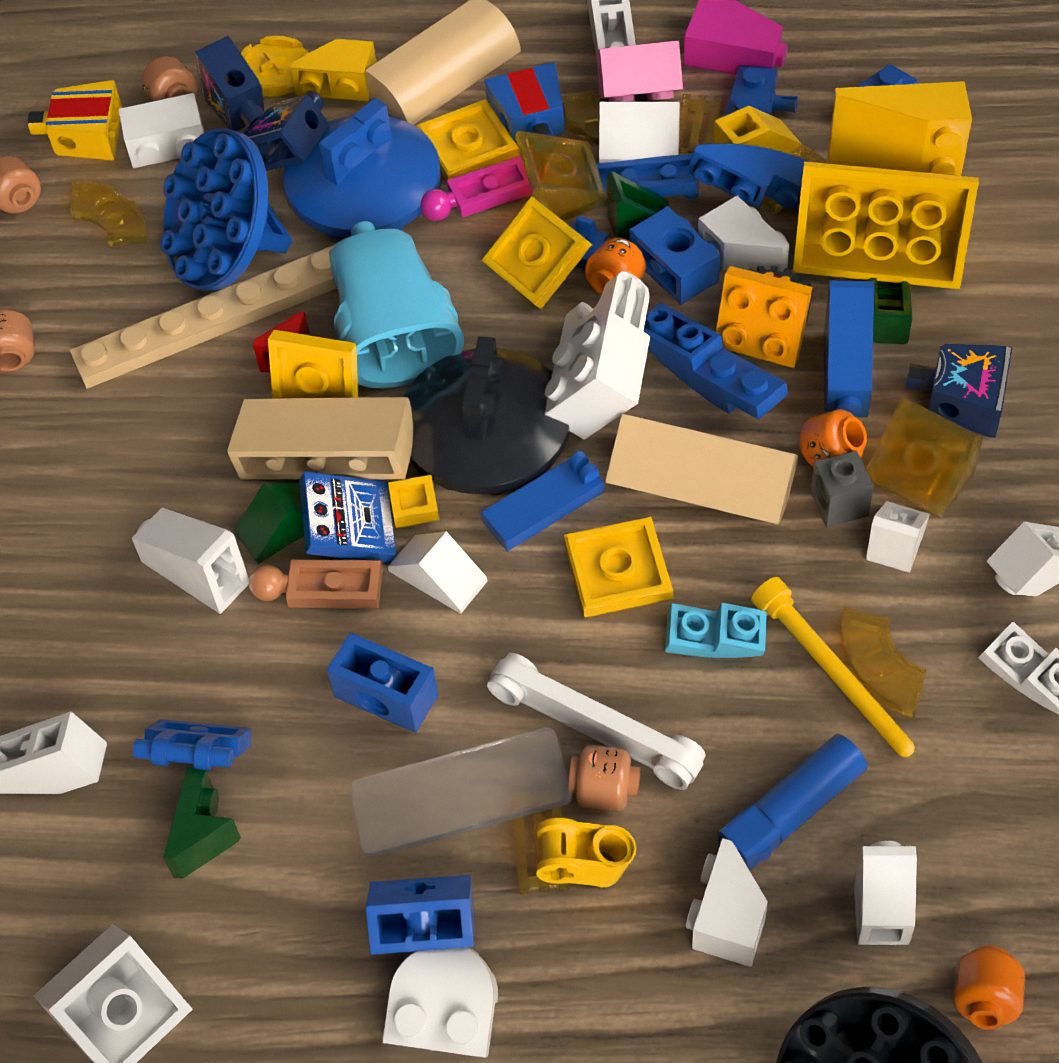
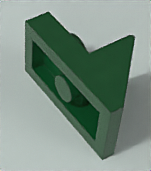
M186 769L163 856L174 878H185L235 845L241 838L234 820L215 817L219 794L218 790L213 787L206 770Z

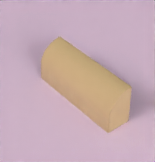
M469 0L367 68L365 72L370 99L377 98L387 105L388 113L392 116L415 125L521 52L518 37L509 20L496 6L487 0Z
M408 397L244 399L227 453L240 479H300L304 471L360 479H405L413 444V419L410 401Z
M622 414L605 483L779 524L787 505L799 456L793 453Z

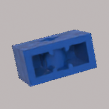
M471 874L370 882L366 914L371 955L474 947L475 912Z

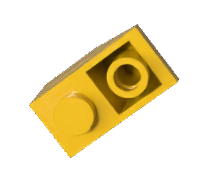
M335 39L292 61L290 72L295 95L301 96L306 91L311 90L319 94L321 98L369 101L370 96L365 70L377 62L373 41Z
M751 106L744 107L715 120L714 144L758 146L788 154L801 150V142L780 119Z

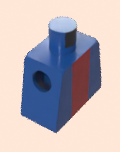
M555 62L484 79L486 100L517 146L532 142L533 147L537 151H546L553 147L556 142L555 136L561 135L564 132L563 103Z

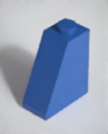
M830 280L823 335L824 413L843 409L849 411L855 417H868L872 395L874 281Z

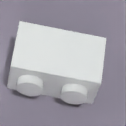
M194 93L119 109L124 141L133 168L181 158L183 146L187 142H193L204 133Z

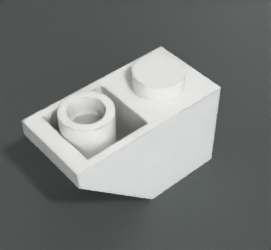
M738 196L699 218L698 234L705 241H710L717 247L721 256L720 267L723 270H728L730 266L745 270L752 268L755 271L757 266H764L766 270H770L771 266H776L778 271L781 272L785 268L787 269L789 243L786 237L780 231H775L762 219L760 213L754 207H749Z
M722 838L717 855L710 853L707 855L700 881L703 884H707V888L702 901L693 899L687 917L686 928L693 930L692 949L751 967L764 927L768 901L734 843Z
M879 841L871 846L862 847L854 883L858 945L910 944L915 928L916 846H901L900 843L895 841Z

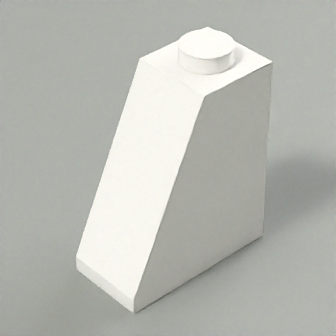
M162 507L151 519L144 521L138 528L137 533L132 537L142 563L219 614L249 585V578L234 534L226 529Z

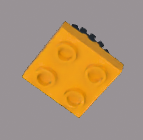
M730 266L725 273L716 333L721 335L723 348L795 368L800 356L805 325L808 320L813 295V287H811L810 281H803L804 276L799 273L794 276L791 275L792 270L785 268L783 272L778 271L776 266H771L770 270H766L764 266H757L756 271L752 268L745 270Z

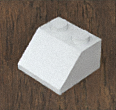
M114 924L106 929L33 996L93 1063H137L193 1010L132 937Z

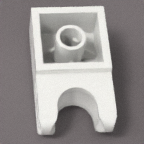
M621 271L607 282L602 296L594 309L588 304L581 302L570 310L565 317L560 344L553 354L552 362L554 363L552 378L545 389V396L548 397L545 415L568 424L570 432L584 440L638 404L650 336L643 332L649 303V291L646 285L635 275Z

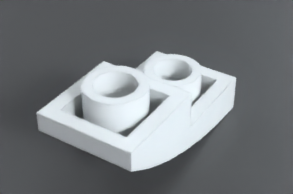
M1012 622L978 659L1015 689L1043 707L1059 714V650L1055 648L1048 654L1019 626Z

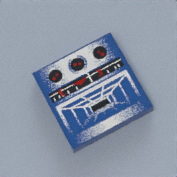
M303 472L299 479L306 554L356 560H377L383 563H391L397 553L388 482Z

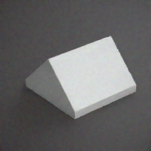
M600 102L599 163L679 155L680 102Z

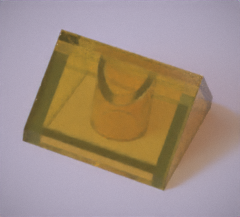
M517 131L515 138L532 194L536 200L563 221H567L605 203L607 195L589 142Z
M901 397L866 471L872 482L942 518L975 474L983 437L905 397Z

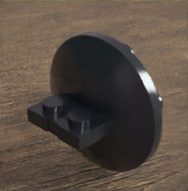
M478 336L475 349L465 350L461 354L454 356L449 355L430 365L417 376L404 397L409 398L413 419V444L410 462L423 476L432 475V481L447 490L467 494L500 495L505 491L516 489L535 480L556 462L563 452L570 434L568 424L545 415L548 399L545 396V389L552 378L553 372L544 364L528 355L497 348L496 338Z
M880 987L845 989L817 1001L792 1025L784 1038L777 1058V1063H982L977 1051L968 1038L951 1020L937 1009L906 993Z

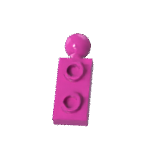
M518 156L447 180L449 193L439 189L429 190L422 196L421 212L428 220L441 221L449 215L452 208L457 207L463 218L535 194V182L522 158Z

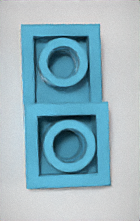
M672 603L667 612L665 652L713 658L763 656L766 642L767 611L721 603L717 611Z

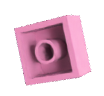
M679 41L604 48L595 51L600 98L609 97V102H635L634 94L647 93V101L674 98L673 90L683 89Z

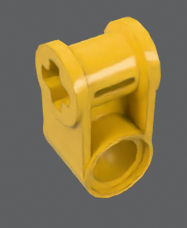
M567 818L546 819L541 821L536 829V836L541 840V861L537 864L536 875L540 880L554 884L574 883L600 888L610 887L616 884L635 857L637 849L635 840L628 831L616 825L583 823ZM600 851L608 853L615 862L604 858Z

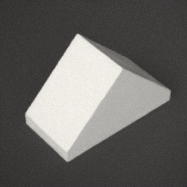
M886 501L874 516L866 560L910 573L930 514Z
M447 531L415 535L388 566L389 572L460 614L487 583L485 574Z

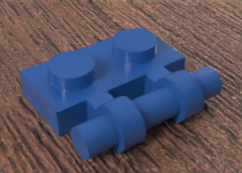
M160 719L145 729L144 739L135 740L133 756L134 758L150 759L153 765L169 766L171 762L194 764V768L200 770H212L213 766L230 768L235 757H238L251 747L252 728Z

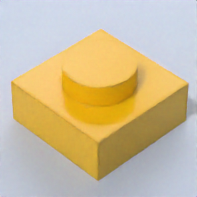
M432 475L388 482L396 528L439 521Z

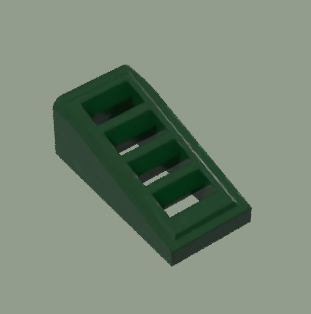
M870 277L867 281H874L873 342L907 344L912 324L910 283L907 281H902V283L877 281V278ZM877 286H880V287H900V290H897V289H882V288H877Z

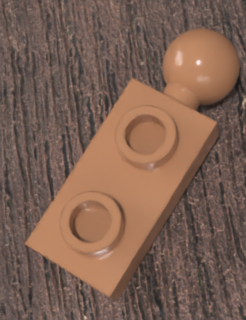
M291 559L289 574H283L278 568L271 565L258 567L250 576L249 587L252 594L262 601H273L280 597L283 592L286 593V601L289 608L379 609L383 569L381 561Z

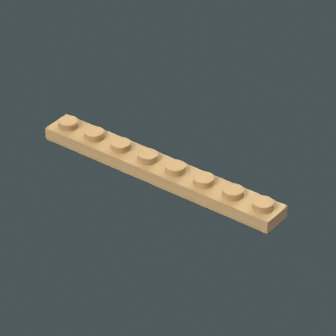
M335 245L70 349L69 351L86 389L337 289L329 251Z

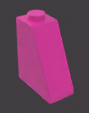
M699 0L684 36V65L737 75L740 65L767 68L783 67L788 50V44L782 43L783 26L736 0Z

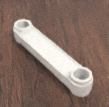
M508 653L504 659L499 661L490 675L487 687L497 699L512 706H517L521 702L608 747L626 749L632 759L652 768L655 775L670 787L679 790L687 789L688 785L694 782L704 765L705 751L693 740L681 735L669 738L540 674L533 663L519 654Z

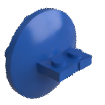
M374 98L353 116L328 122L329 128L303 163L284 168V188L287 200L295 214L307 225L326 233L332 238L351 237L353 226L363 221L371 222L375 230H402L405 225L422 214V196L429 190L438 189L441 180L439 156L429 137L416 126L401 119L388 116L387 105L377 98Z
M214 128L201 134L193 142H187L183 146L181 158L174 173L168 175L164 182L163 191L166 201L163 217L164 233L160 246L162 252L167 254L176 277L185 285L197 290L216 292L227 288L243 274L257 250L262 252L270 250L286 254L293 241L282 223L278 221L274 210L268 203V180L264 161L257 146L247 135L228 128ZM173 255L180 256L177 259L176 264L174 263Z

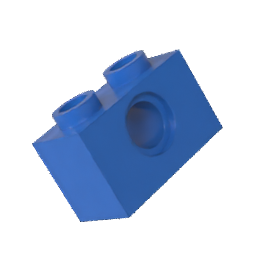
M669 206L630 229V242L634 243L642 252L646 263L645 272L680 305L719 282L721 256L717 247L712 242L705 241L693 229L691 223L686 218L679 217Z
M351 632L326 670L335 698L417 733L439 695L433 667Z

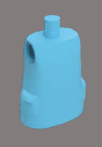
M368 221L355 224L351 229L352 236L338 242L329 251L331 269L339 293V307L334 317V329L337 332V339L356 343L359 385L383 389L410 385L430 365L449 355L454 356L462 353L464 335L458 324V314L451 302L448 290L441 284L433 281L409 234L399 229L375 230L374 225Z

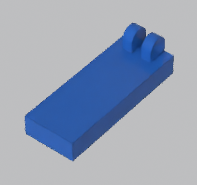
M693 153L593 163L590 165L589 180L591 204L607 202L606 176L611 171L661 197L683 195L687 199H695L699 195V181L687 174Z
M579 451L570 459L482 511V522L508 552L604 493V481L599 476L598 468L593 463H589L588 457L582 451Z

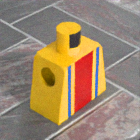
M114 80L54 90L51 96L49 111L29 112L28 126L32 135L48 134L54 153L59 156L114 160L121 122L119 109L123 108Z

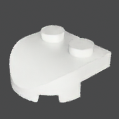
M469 947L416 951L411 954L397 969L391 982L382 1043L483 1058L488 1057L495 1003L498 1002V986L496 978L486 962L476 951Z

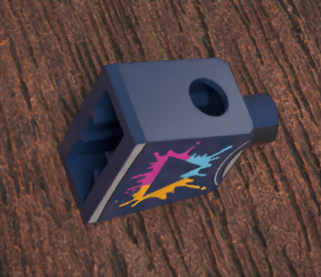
M226 36L195 51L203 99L229 129L239 131L245 127L248 129L265 112L258 78L231 38Z
M308 90L301 96L276 102L243 133L257 146L264 161L266 171L303 163L329 128L328 121L321 113L324 107L323 99L316 92Z
M944 344L940 346L936 367L910 363L905 389L931 393L927 414L931 419L995 438L1003 409L1012 347Z

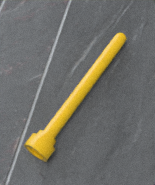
M773 577L764 582L752 595L751 602L757 609L767 611V616L770 615L772 619L778 618L899 756L909 757L912 755L915 748L914 743L793 607L794 600L790 597L792 591L779 577Z

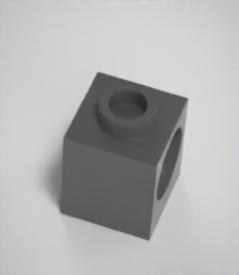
M857 450L814 462L811 495L826 528L869 516L874 485Z

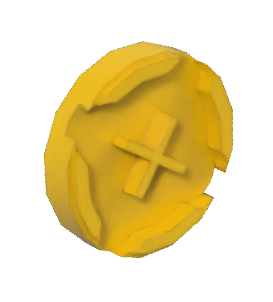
M267 36L260 39V44L252 47L251 43L243 49L241 55L258 78L263 97H281L295 92L290 72L291 62L309 53L308 50L306 51L303 48L301 42L286 36Z

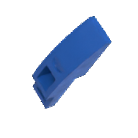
M705 144L697 145L687 174L695 177L705 185H712L731 194L733 197L738 196L745 203H750L758 208L764 197L767 196L775 200L779 205L799 212L804 161H810L788 153L758 146Z
M663 303L658 304L646 314L643 332L650 336L648 350L680 380L728 414L738 408L759 420L788 395L785 381L723 348L721 335Z

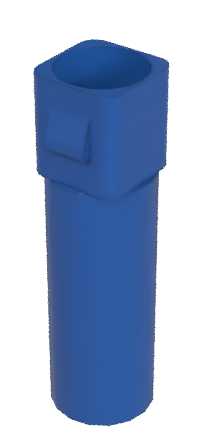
M835 734L757 801L750 804L740 814L736 813L730 822L718 831L719 847L722 838L732 841L750 871L757 864L768 859L771 856V852L867 770V762L863 754L847 737Z

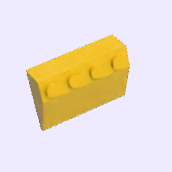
M965 81L835 88L827 164L961 176L972 122Z
M804 161L793 272L868 280L871 277L877 278V281L902 283V281H907L912 285L960 289L979 178Z

